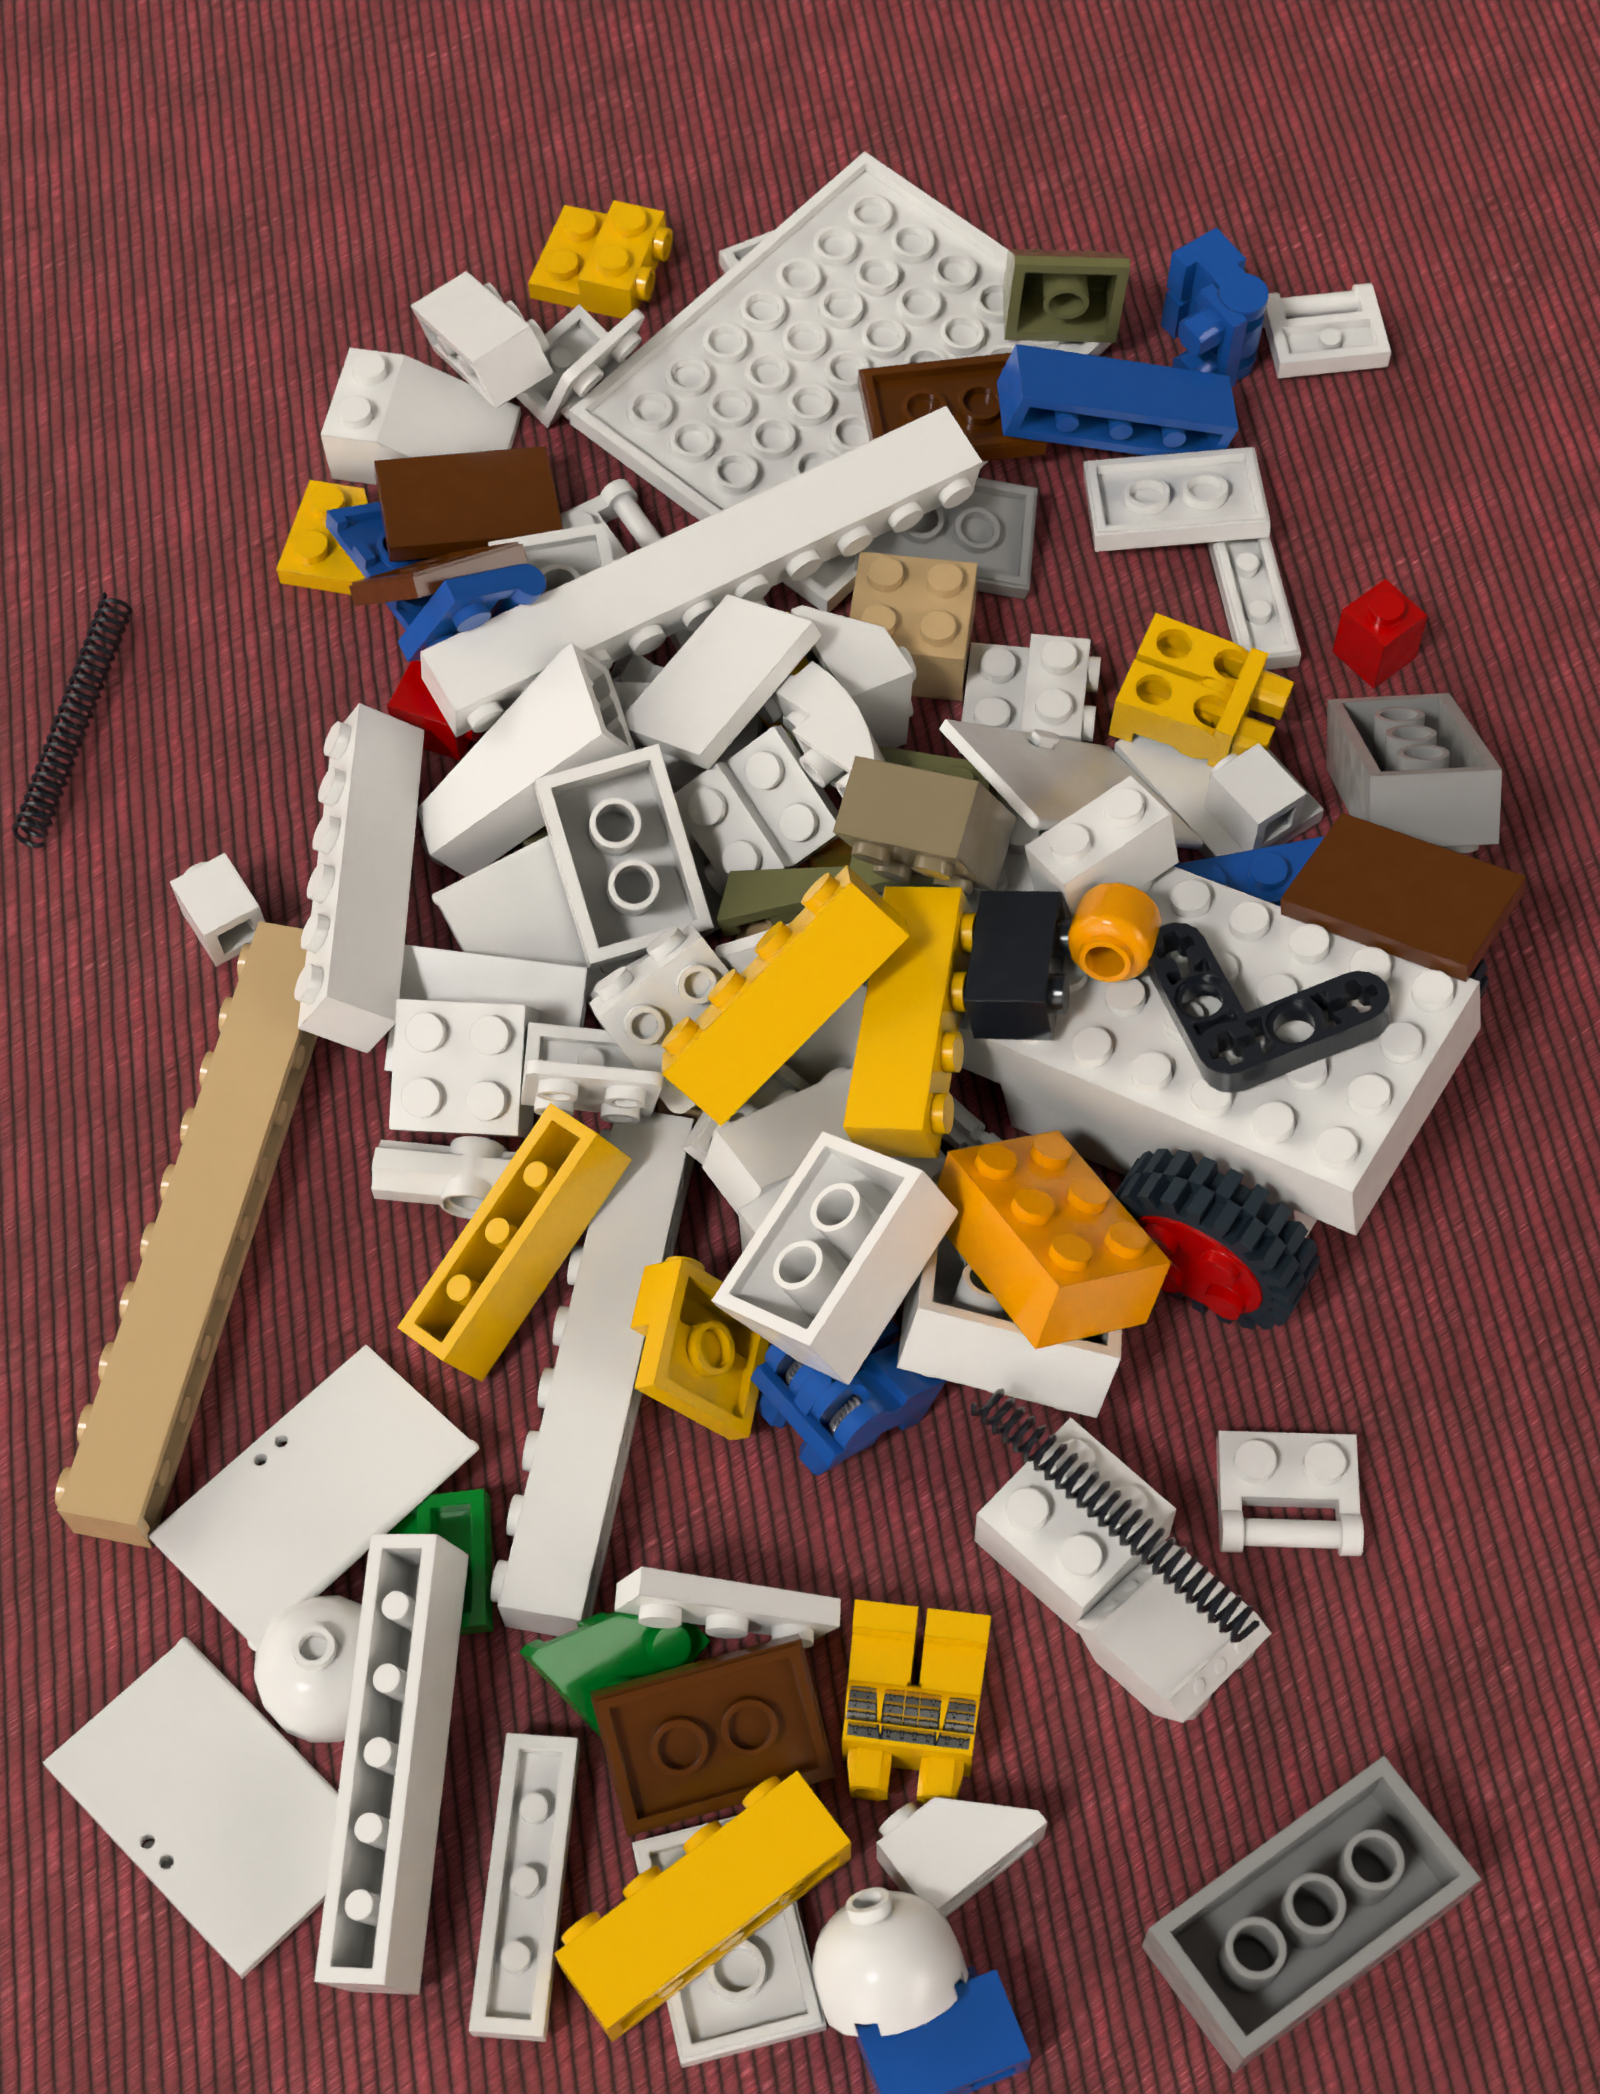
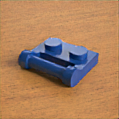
M518 564L444 580L398 640L407 662L420 660V651L461 632L473 630L483 625L489 619L518 605H531L535 603L546 589L545 577L533 565Z

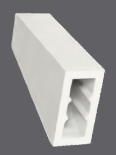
M571 642L556 655L417 808L424 833L421 842L427 855L440 866L446 865L465 877L487 867L545 826L535 792V779L636 750L609 670Z

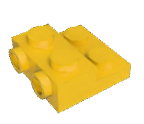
M613 200L607 214L564 205L528 282L530 298L571 308H576L580 304L586 311L624 319L634 309L639 308L642 300L648 301L651 298L655 285L657 265L659 261L665 262L669 257L673 232L671 228H666L665 211Z
M671 1256L666 1258L665 1262L645 1266L630 1327L646 1337L634 1388L728 1440L749 1438L759 1389L750 1378L756 1367L765 1362L764 1357L768 1350L769 1341L718 1308L711 1301L723 1282L705 1272L704 1265L699 1261L684 1256Z

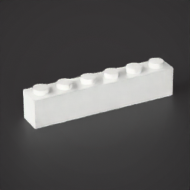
M359 703L344 723L337 721L332 726L324 745V755L330 757L328 771L322 780L318 793V800L324 803L323 817L316 828L312 843L313 849L318 851V860L307 886V898L313 900L311 916L301 936V948L307 950L305 967L297 980L294 997L297 1001L301 1002L298 1029L368 1053L395 1025L396 1000L400 998L425 730Z
M371 1534L314 1980V1982L350 1992L419 1995L469 1557L467 1553L438 1534Z

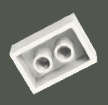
M659 744L535 779V792L588 968L595 969L648 953L646 949L651 942L674 926H678L682 931L692 923L702 937L710 935L714 926Z
M944 1235L905 1296L897 1368L919 1373L930 1378H939L983 1389L993 1394L998 1389H1004V1395L1050 1406L1061 1411H1070L1097 1418L1121 1360L1122 1329L1035 1349L947 1236Z

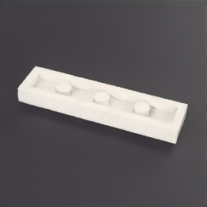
M506 1733L469 2023V2032L472 2036L546 2042L556 1961L554 1953L557 1952L580 1753L578 1738Z

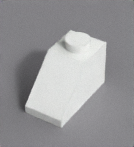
M939 1797L932 1798L920 1809L911 1802L892 1814L879 1828L880 1833L884 1837L876 1842V1859L901 1892L917 1895L931 1902L947 1917L1044 1839L1047 1821L1038 1810Z

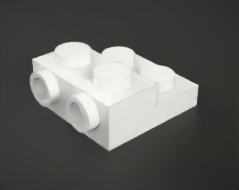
M1031 634L1030 648L971 642L961 722L1033 733L1035 729L1054 732L1063 739L1092 742L1096 706L1084 705L1085 692L1097 693L1101 657L1089 656L1091 639Z
M782 725L771 727L727 761L715 763L709 770L704 771L674 794L688 843L691 846L698 843L707 856L710 864L704 868L705 875L711 886L721 896L724 895L730 871L793 869L838 838L833 833L838 810L823 787L817 785L801 766L799 758L802 756Z

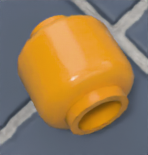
M1119 882L1101 883L1089 889L1078 902L1069 928L1068 943L1071 959L1087 975L1103 982L1127 981L1141 975L1149 965L1148 960H1150L1162 923L1157 904L1147 893L1132 885Z

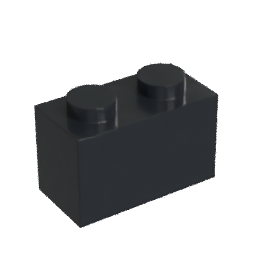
M1059 891L980 892L963 1000L974 1039L1053 1041L1057 1014H1067L1070 997L1069 977L1067 973H1063L1064 959H1071L1068 932L1072 918H1065Z

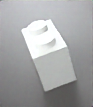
M1131 775L1025 845L1034 891H1059L1065 918L1072 919L1078 902L1089 889L1101 883L1115 882L1132 885L1140 889L1179 862L1171 813Z

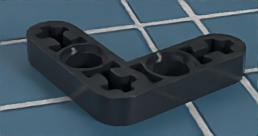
M1174 922L1162 925L1159 928L1153 954L1148 960L1150 978L1203 1079L1210 1087L1220 1092L1235 1093L1244 1091L1347 1050L1382 1034L1390 1023L1391 1003L1388 986L1379 976L1365 971H1353L1342 974L1245 1013L1204 936L1197 928L1187 923ZM1178 951L1180 956L1187 957L1189 975L1181 979L1180 969L1171 956L1166 957V954L1169 952ZM1199 996H1212L1219 999L1222 1003V1006L1216 1013L1207 1017H1194L1185 1011V1006L1188 1002ZM1358 999L1363 1006H1370V1010L1360 1013L1355 1006L1347 1007V1003ZM1324 1010L1328 1012L1329 1022L1334 1020L1333 1027H1326ZM1290 1021H1303L1310 1024L1314 1029L1309 1038L1298 1043L1285 1042L1276 1035L1279 1027ZM1264 1036L1267 1053H1262L1260 1042L1256 1043L1255 1041L1256 1037ZM1231 1050L1236 1057H1242V1061L1231 1065L1225 1057L1220 1058L1219 1054Z

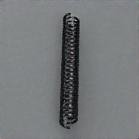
M106 592L101 595V601L97 605L98 610L94 613V619L90 624L91 628L87 631V638L83 642L84 647L80 649V657L77 658L76 667L72 670L73 676L69 678V685L65 688L66 695L61 699L62 704L58 706V714L54 717V724L51 725L50 734L46 738L47 743L43 745V753L39 756V763L35 766L36 773L31 777L32 783L28 785V793L24 795V803L20 805V813L16 815L17 823L12 826L14 836L23 844L33 848L43 847L44 844L43 842L35 843L25 839L17 830L20 827L25 833L37 838L49 835L46 828L53 825L50 817H54L57 814L54 807L60 806L58 797L64 795L61 788L68 785L65 778L71 776L72 773L69 768L75 766L72 758L79 756L77 748L83 745L80 739L87 735L84 729L90 727L88 719L94 716L91 710L97 708L95 700L101 698L99 691L105 687L102 681L108 679L106 672L112 668L109 662L115 660L113 653L119 650L117 643L122 642L120 634L125 633L124 625L129 623L128 615L133 613L131 606L127 602L117 598L106 599ZM108 603L120 604L127 609V611H121L119 609H116ZM105 612H111L120 615L124 618V620H116L108 616ZM101 621L115 624L120 627V630L107 627ZM98 631H105L115 635L117 638L110 639L108 637L103 636ZM94 640L109 643L113 646V649L103 647ZM91 650L102 651L108 654L110 657H101L92 652ZM87 659L100 661L103 664H105L106 667L96 666ZM84 669L95 670L102 674V677L94 676ZM80 678L92 680L99 684V686L89 685ZM77 688L87 689L93 692L95 696L87 695ZM73 697L84 699L90 702L91 705L82 704ZM70 707L79 708L87 712L88 715L77 713ZM66 717L76 718L82 721L84 725L74 723ZM63 727L73 728L79 731L80 734L71 733ZM59 736L70 738L77 742V744L66 742ZM55 746L67 748L71 750L73 754L63 752ZM52 756L61 757L67 760L69 763L60 762L54 759ZM48 766L60 768L66 773L57 772ZM45 776L54 777L60 780L62 783L51 781L47 779ZM41 786L55 789L58 793L50 792ZM37 796L49 798L52 801H54V803L44 801ZM34 806L45 808L49 810L51 813L43 812L35 808ZM30 816L41 818L45 820L47 823L37 821L31 818ZM26 826L37 828L41 830L43 833L33 831L27 828Z
M998 1389L986 1405L977 1411L976 1403H971L970 1410L972 1416L981 1415V1424L991 1425L992 1434L994 1435L1002 1434V1443H1012L1014 1453L1023 1452L1024 1462L1034 1461V1471L1044 1470V1480L1055 1479V1489H1065L1066 1499L1076 1498V1508L1087 1507V1517H1098V1527L1109 1526L1108 1532L1110 1537L1120 1535V1546L1131 1545L1130 1554L1132 1556L1141 1555L1142 1565L1153 1563L1152 1574L1160 1575L1164 1573L1163 1584L1175 1583V1594L1186 1592V1604L1197 1602V1613L1208 1612V1623L1220 1621L1219 1633L1231 1631V1643L1242 1641L1260 1625L1259 1621L1254 1620L1239 1633L1245 1621L1253 1612V1605H1248L1228 1623L1230 1617L1242 1602V1595H1237L1225 1608L1216 1614L1222 1602L1230 1593L1231 1585H1226L1212 1600L1205 1604L1209 1595L1219 1583L1220 1576H1214L1199 1592L1193 1595L1202 1579L1209 1572V1566H1203L1194 1577L1182 1586L1187 1575L1198 1562L1197 1556L1192 1557L1178 1572L1171 1576L1173 1570L1187 1552L1186 1547H1181L1173 1557L1159 1567L1168 1551L1176 1543L1175 1537H1170L1156 1553L1148 1558L1158 1540L1165 1533V1528H1159L1149 1540L1137 1548L1143 1536L1154 1524V1518L1147 1519L1133 1535L1126 1539L1133 1525L1142 1516L1143 1509H1137L1123 1525L1115 1530L1124 1513L1131 1507L1132 1499L1126 1500L1113 1515L1104 1520L1112 1505L1121 1496V1490H1115L1103 1505L1093 1511L1100 1497L1111 1486L1110 1481H1104L1092 1496L1083 1501L1089 1488L1100 1477L1099 1471L1093 1472L1082 1486L1072 1492L1078 1479L1089 1468V1462H1083L1070 1478L1061 1483L1067 1470L1078 1459V1453H1072L1059 1469L1050 1474L1056 1461L1068 1449L1067 1443L1061 1444L1048 1460L1039 1465L1046 1451L1056 1442L1057 1434L1050 1435L1043 1445L1029 1456L1033 1445L1046 1432V1425H1040L1030 1439L1018 1447L1023 1435L1036 1422V1416H1030L1016 1433L1008 1437L1013 1425L1024 1415L1025 1407H1019L1008 1422L997 1429L1001 1418L1015 1403V1398H1008L998 1412L987 1419L991 1408L1004 1396V1389Z

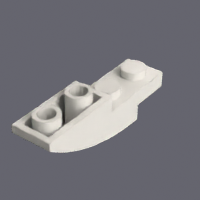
M814 661L810 662L795 676L789 674L757 712L767 723L773 724L778 721L786 727L804 752L799 761L808 776L820 787L824 788L828 784L832 785L838 790L842 798L855 756L885 762L860 709L847 690L830 673Z

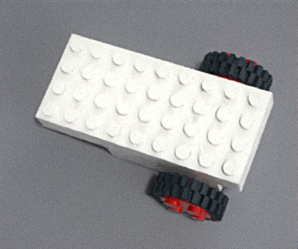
M1001 802L1017 819L996 891H1034L1025 845L1047 830L1031 828L1011 805ZM1172 866L1141 887L1140 890L1147 893L1157 904L1162 918L1161 926L1174 922L1187 923L1200 931L1245 1013L1342 974L1353 971H1365L1379 976L1388 986L1391 1018L1385 1031L1374 1039L1247 1090L1235 1093L1220 1092L1210 1087L1203 1079L1150 978L1148 967L1141 975L1130 980L1103 982L1087 975L1072 959H1064L1063 973L1068 974L1070 985L1069 1007L1067 1014H1057L1053 1041L974 1039L967 1012H962L959 1032L962 1034L964 1043L962 1068L1001 1084L1012 1127L1031 1135L1059 1130L1081 1157L1126 1176L1114 1196L1171 1261L1161 1290L1179 1301L1183 1295L1193 1300V1309L1204 1315L1210 1309L1215 1313L1218 1321L1231 1324L1233 1320H1237L1242 1328L1254 1329L1256 1324H1258L1263 1330L1272 1329L1275 1324L1280 1327L1289 1319L1318 1271L1320 1257L1315 1255L1318 1248L1314 1240L1307 1239L1317 1219L1350 1234L1357 1235L1480 1030V1000L1488 986L1489 977L1484 975L1488 967L1485 959H1481L1467 982L1450 977L1441 971L1431 970L1387 954L1380 948L1368 947L1327 932L1319 925L1306 924L1281 915V907ZM973 888L971 896L966 897L973 913H977L980 892L985 890ZM881 892V893L879 894L882 898H883L884 892ZM1178 951L1166 954V957L1171 956L1180 969L1181 979L1190 974L1187 957L1180 956ZM1199 996L1188 1002L1185 1006V1011L1194 1017H1207L1216 1013L1222 1006V1003L1219 999L1212 996ZM1358 999L1347 1003V1007L1355 1006L1360 1013L1370 1010V1006H1363ZM1324 1010L1326 1027H1333L1334 1020L1329 1022L1328 1012ZM1290 1021L1280 1026L1276 1031V1035L1285 1042L1298 1043L1309 1038L1314 1029L1310 1024L1303 1021ZM1264 1036L1256 1037L1255 1041L1256 1043L1260 1042L1262 1053H1267ZM1231 1050L1219 1054L1220 1058L1225 1057L1231 1065L1242 1061V1057H1236Z

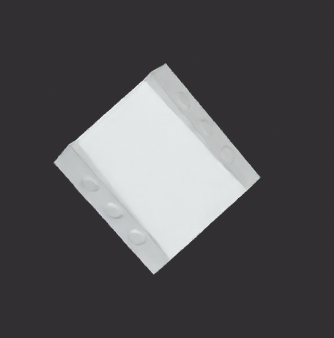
M1164 1540L1149 1554L1148 1558L1156 1553L1167 1541ZM1173 1545L1159 1567L1173 1557L1180 1547ZM1187 1552L1181 1558L1171 1576L1178 1572L1192 1558ZM1198 1562L1195 1564V1566L1192 1568V1570L1189 1572L1186 1579L1184 1580L1182 1586L1186 1584L1192 1577H1194L1200 1571V1569L1203 1567L1201 1564H1199ZM1140 1563L1093 1607L1075 1627L1095 1662L1151 1713L1184 1723L1187 1720L1195 1719L1208 1705L1212 1693L1236 1669H1240L1254 1655L1255 1650L1271 1635V1632L1258 1614L1253 1611L1239 1633L1254 1620L1259 1621L1260 1625L1242 1641L1231 1643V1631L1219 1633L1220 1621L1208 1623V1612L1198 1614L1196 1611L1197 1602L1186 1604V1592L1175 1594V1583L1163 1584L1164 1573L1160 1575L1152 1574L1153 1563L1150 1565H1142ZM1210 1572L1202 1579L1193 1595L1199 1592L1214 1577ZM1219 1581L1205 1604L1212 1600L1225 1585ZM1232 1591L1222 1602L1216 1614L1236 1597ZM1242 1601L1230 1617L1228 1623L1248 1605Z

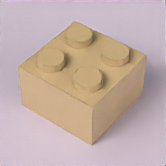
M860 552L849 618L885 627L897 647L903 646L909 651L917 671V678L912 684L911 696L962 701L976 605L978 563Z

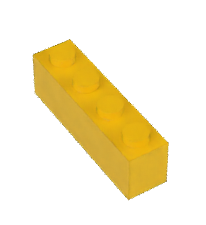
M848 865L835 878L830 873L820 877L803 896L801 903L805 908L788 926L782 921L772 926L757 943L754 952L758 956L741 974L736 969H732L725 974L708 995V1000L712 1004L695 1021L689 1016L683 1018L662 1042L661 1046L666 1050L662 1054V1075L721 1127L910 936L905 918Z
M885 886L883 899L905 918L910 936L868 979L843 1128L852 1143L888 1157L938 1159L942 1134H950L954 1121V1102L949 1089L952 1072H960L963 1064L964 1043L962 1034L959 1032L961 1013L966 1012L963 1000L977 913H973L962 887Z
M549 1103L397 1328L445 1363L482 1382L632 1159L598 1133Z
M798 1771L782 1782L777 1776H773L759 1784L744 1798L742 1804L746 1809L723 1827L718 1820H715L699 1829L683 1845V1849L687 1853L664 1871L658 1865L645 1870L623 1890L622 1894L626 1898L625 1901L603 1917H601L598 1911L584 1916L564 1933L561 1940L565 1946L554 1953L562 1971L612 2042L851 1859V1841Z

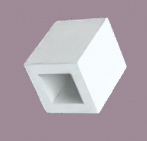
M1259 743L1239 756L1236 753H1232L1224 757L1212 769L1209 775L1210 780L1205 809L1245 851L1269 847L1299 827L1307 793Z
M225 853L208 862H200L191 866L182 876L170 881L182 914L216 967L239 955L245 943L251 944L258 922H265L260 906Z

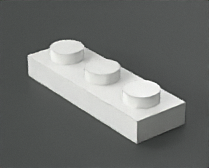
M640 1567L616 1584L615 1612L639 1615L638 1623L652 1628L679 1627L681 1622L705 1625V1633L712 1637L736 1639L746 1637L748 1632L770 1635L771 1641L798 1633L802 1640L803 1648L813 1646L814 1640L840 1627V1598L648 1567Z

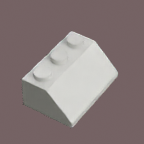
M822 1131L711 1301L718 1308L798 1362L849 1385L959 1212L923 1170Z

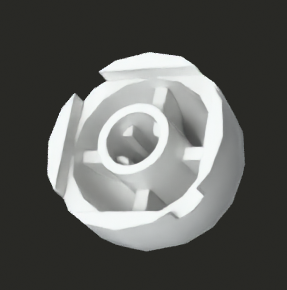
M339 1595L315 1596L289 1606L269 1625L256 1651L254 1679L264 1708L286 1733L310 1743H331L345 1740L362 1604Z
M881 1887L867 1888L855 1893L847 1900L846 1905L841 1907L820 1931L812 1961L815 1986L829 2026L844 2035L858 2036L855 2023H877L881 2036L899 2034L924 2025L948 2010L958 1999L954 1987L955 1983L960 1978L966 1983L968 1978V1971L961 1947L945 1915L931 1902L917 1895L899 1891H888Z

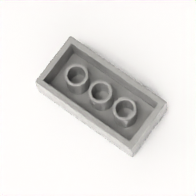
M1450 693L1327 699L1326 769L1351 816L1458 853L1474 852L1479 849V845L1499 844L1502 769Z
M1383 1756L1152 1925L1147 1931L1142 1948L1231 2071L1236 2073L1462 1902L1480 1882L1481 1878L1386 1757Z

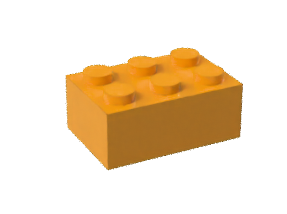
M1059 1130L948 1151L937 1187L959 1213L945 1235L1035 1349L1147 1323L1171 1261Z

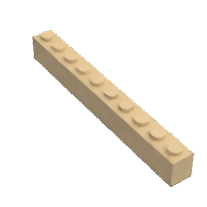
M259 921L251 944L245 943L241 948L237 963L239 980L233 997H226L222 1003L218 1021L220 1036L214 1052L208 1051L203 1058L199 1076L201 1091L195 1108L189 1107L182 1119L180 1129L181 1150L176 1164H169L162 1177L160 1188L162 1205L156 1222H149L142 1235L140 1245L142 1263L136 1281L128 1282L122 1293L119 1309L122 1320L115 1342H108L101 1354L98 1369L101 1383L93 1404L89 1403L84 1407L79 1418L77 1440L80 1444L73 1465L63 1469L57 1482L55 1491L57 1511L73 1533L152 1548L153 1542L148 1535L160 1524L318 1038L317 1035L298 1029L301 1002L295 999L294 993L299 975L305 967L307 950L301 948V936L304 930L302 928Z

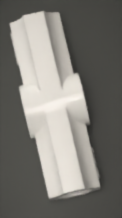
M478 1136L456 1138L451 1141L450 1146L381 1140L374 1152L371 1190L374 1199L440 1205L444 1211L451 1215L471 1220L516 1152H509L500 1143Z

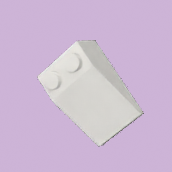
M349 348L320 435L332 479L376 485L375 460L511 449L521 417V408L509 401L495 408L469 383L409 356Z

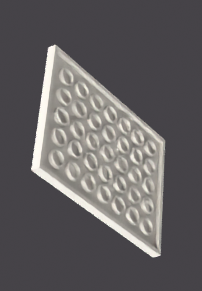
M864 151L569 410L570 424L698 520H703L869 442L857 382L858 369L1011 353L1015 344L1099 356L1112 343L1004 340L1003 283L1008 249ZM983 461V462H982V465H981V468H982L988 461ZM840 554L823 562L820 568L809 577L800 581H792L789 578L783 581V583L819 610L831 612L854 590L857 570H854L856 554L849 557H844Z

